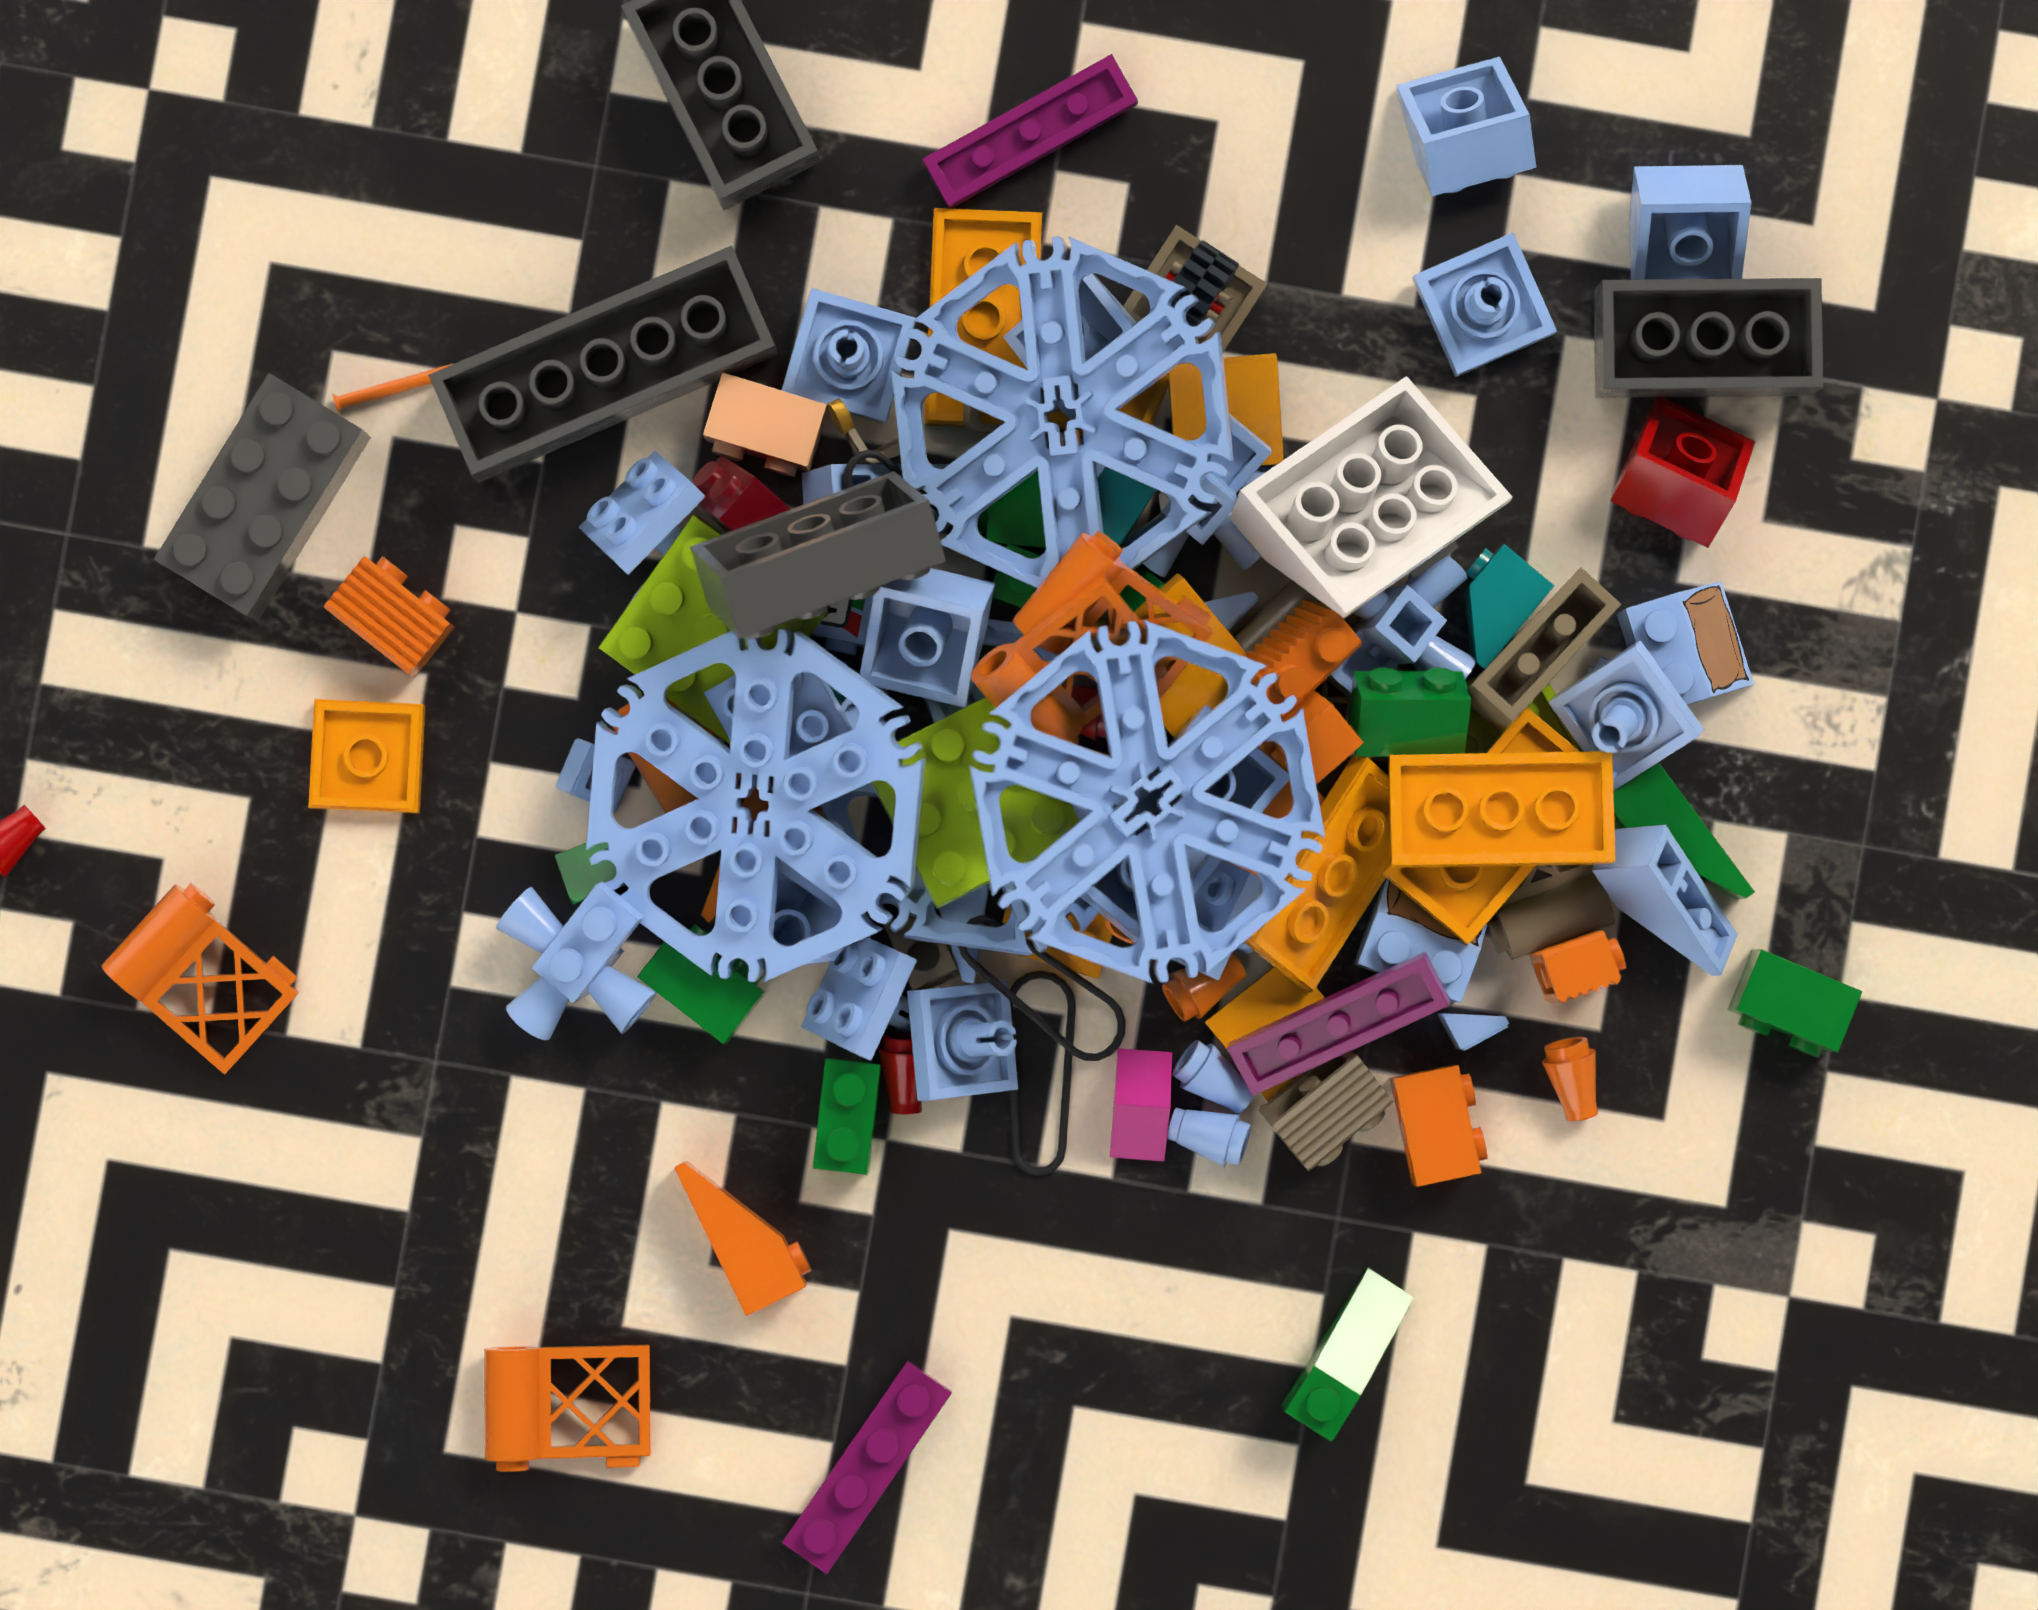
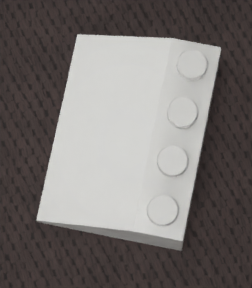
M1406 376L1242 488L1229 519L1264 560L1345 618L1508 504L1512 496Z

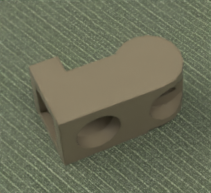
M891 903L881 905L884 910L893 916L890 922L883 925L894 949L917 960L908 979L912 990L935 988L960 975L946 944L903 938L904 934L913 927L916 918L909 916L907 924L902 930L894 933L890 930V927L899 915L898 908Z

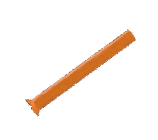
M452 364L340 396L332 393L337 412L339 414L341 409L432 384L429 374Z

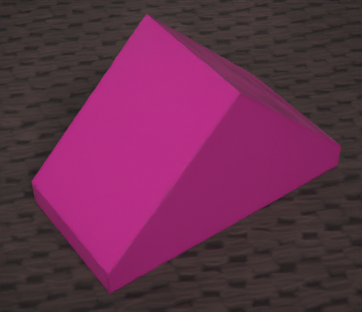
M1118 1048L1110 1157L1164 1161L1171 1105L1172 1052Z

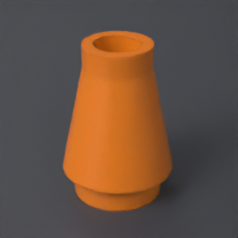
M1232 952L1219 981L1198 972L1196 977H1188L1186 968L1171 973V980L1163 984L1162 989L1170 1006L1182 1021L1187 1022L1193 1017L1200 1020L1238 982L1245 979L1247 974L1238 957Z
M1586 1037L1567 1038L1546 1045L1544 1047L1546 1058L1542 1061V1064L1563 1106L1566 1120L1580 1121L1598 1115L1596 1104V1050L1589 1048Z

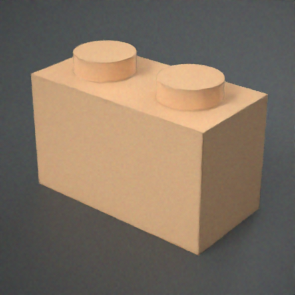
M722 372L703 436L707 442L714 444L712 452L717 455L742 462L746 453L765 459V469L794 478L797 469L804 472L811 470L829 410L827 404Z

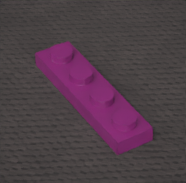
M1110 54L926 156L922 161L948 209H951L1137 106L1138 99L1115 58Z
M1425 951L1235 1039L1229 1043L1227 1049L1253 1096L1449 1006L1450 998Z
M907 1360L782 1543L828 1574L952 1394V1390Z

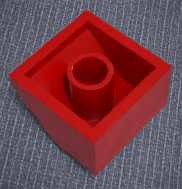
M1656 397L1620 472L1610 501L1623 507L1632 515L1644 517L1673 531L1677 536L1685 540H1692L1709 548L1736 502L1756 441L1664 397Z

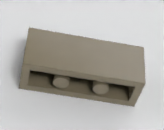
M1580 567L1468 687L1471 697V708L1501 734L1622 604Z

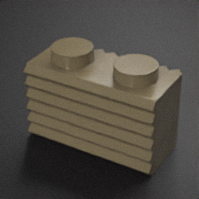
M1349 1051L1296 1077L1293 1083L1287 1084L1284 1090L1278 1091L1276 1097L1270 1098L1267 1104L1261 1105L1259 1112L1292 1154L1310 1171L1316 1165L1325 1166L1334 1161L1343 1149L1342 1144L1358 1131H1368L1378 1125L1385 1115V1109L1393 1103V1100L1363 1061L1353 1051Z

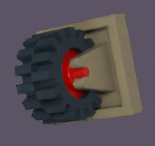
M1178 225L1175 226L1147 269L1151 273L1188 288V290L1180 293L1173 300L1172 307H1175L1176 303L1184 296H1196L1199 302L1187 311L1186 321L1191 327L1200 325L1207 318L1212 319L1216 324L1212 332L1198 338V341L1201 344L1210 340L1216 332H1220L1223 353L1267 287L1266 282L1241 267L1238 262L1204 240H1199ZM1133 290L1123 307L1138 323L1149 315L1150 303L1143 293Z

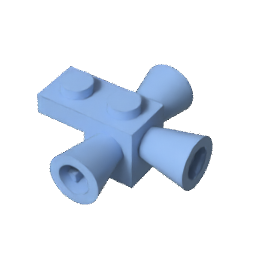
M1230 413L1234 462L1217 454L1211 455L1210 462H1218L1225 465L1231 473L1229 477L1218 475L1215 472L1205 476L1203 487L1208 493L1219 497L1217 504H1207L1199 501L1196 497L1191 501L1201 510L1212 513L1143 563L1161 577H1166L1189 535L1203 545L1214 534L1242 570L1251 567L1261 557L1229 518L1237 500L1236 493L1272 451L1270 446ZM1161 491L1159 494L1160 510L1162 513L1124 541L1126 547L1168 516L1171 504L1164 492Z
M1447 555L1415 578L1409 575L1405 585L1387 588L1355 610L1353 613L1361 618L1352 630L1362 641V645L1327 680L1351 700L1354 671H1372L1381 667L1396 669L1399 664L1412 663L1417 671H1426L1436 667L1452 671H1462L1466 679L1474 667L1475 658L1436 636L1447 620L1434 609L1435 606L1467 580V574L1463 568Z
M602 881L595 885L563 927L532 887L526 889L507 909L496 926L497 930L542 954L532 967L541 977L506 1006L507 1013L512 1020L532 1036L542 1040H549L568 1001L570 1000L572 1003H575L590 994L621 1034L625 1033L639 1019L657 995V992L612 968L624 952L621 946L644 916Z

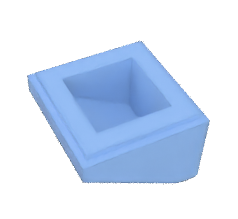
M1251 591L1204 603L1229 631L1257 604L1258 596Z
M579 738L574 741L557 780L556 788L590 802L595 744ZM622 756L619 758L616 767L614 813L617 811L636 767L633 761Z
M1437 1014L1455 1049L1462 1051L1508 1028L1507 1025L1509 1024L1506 1016Z

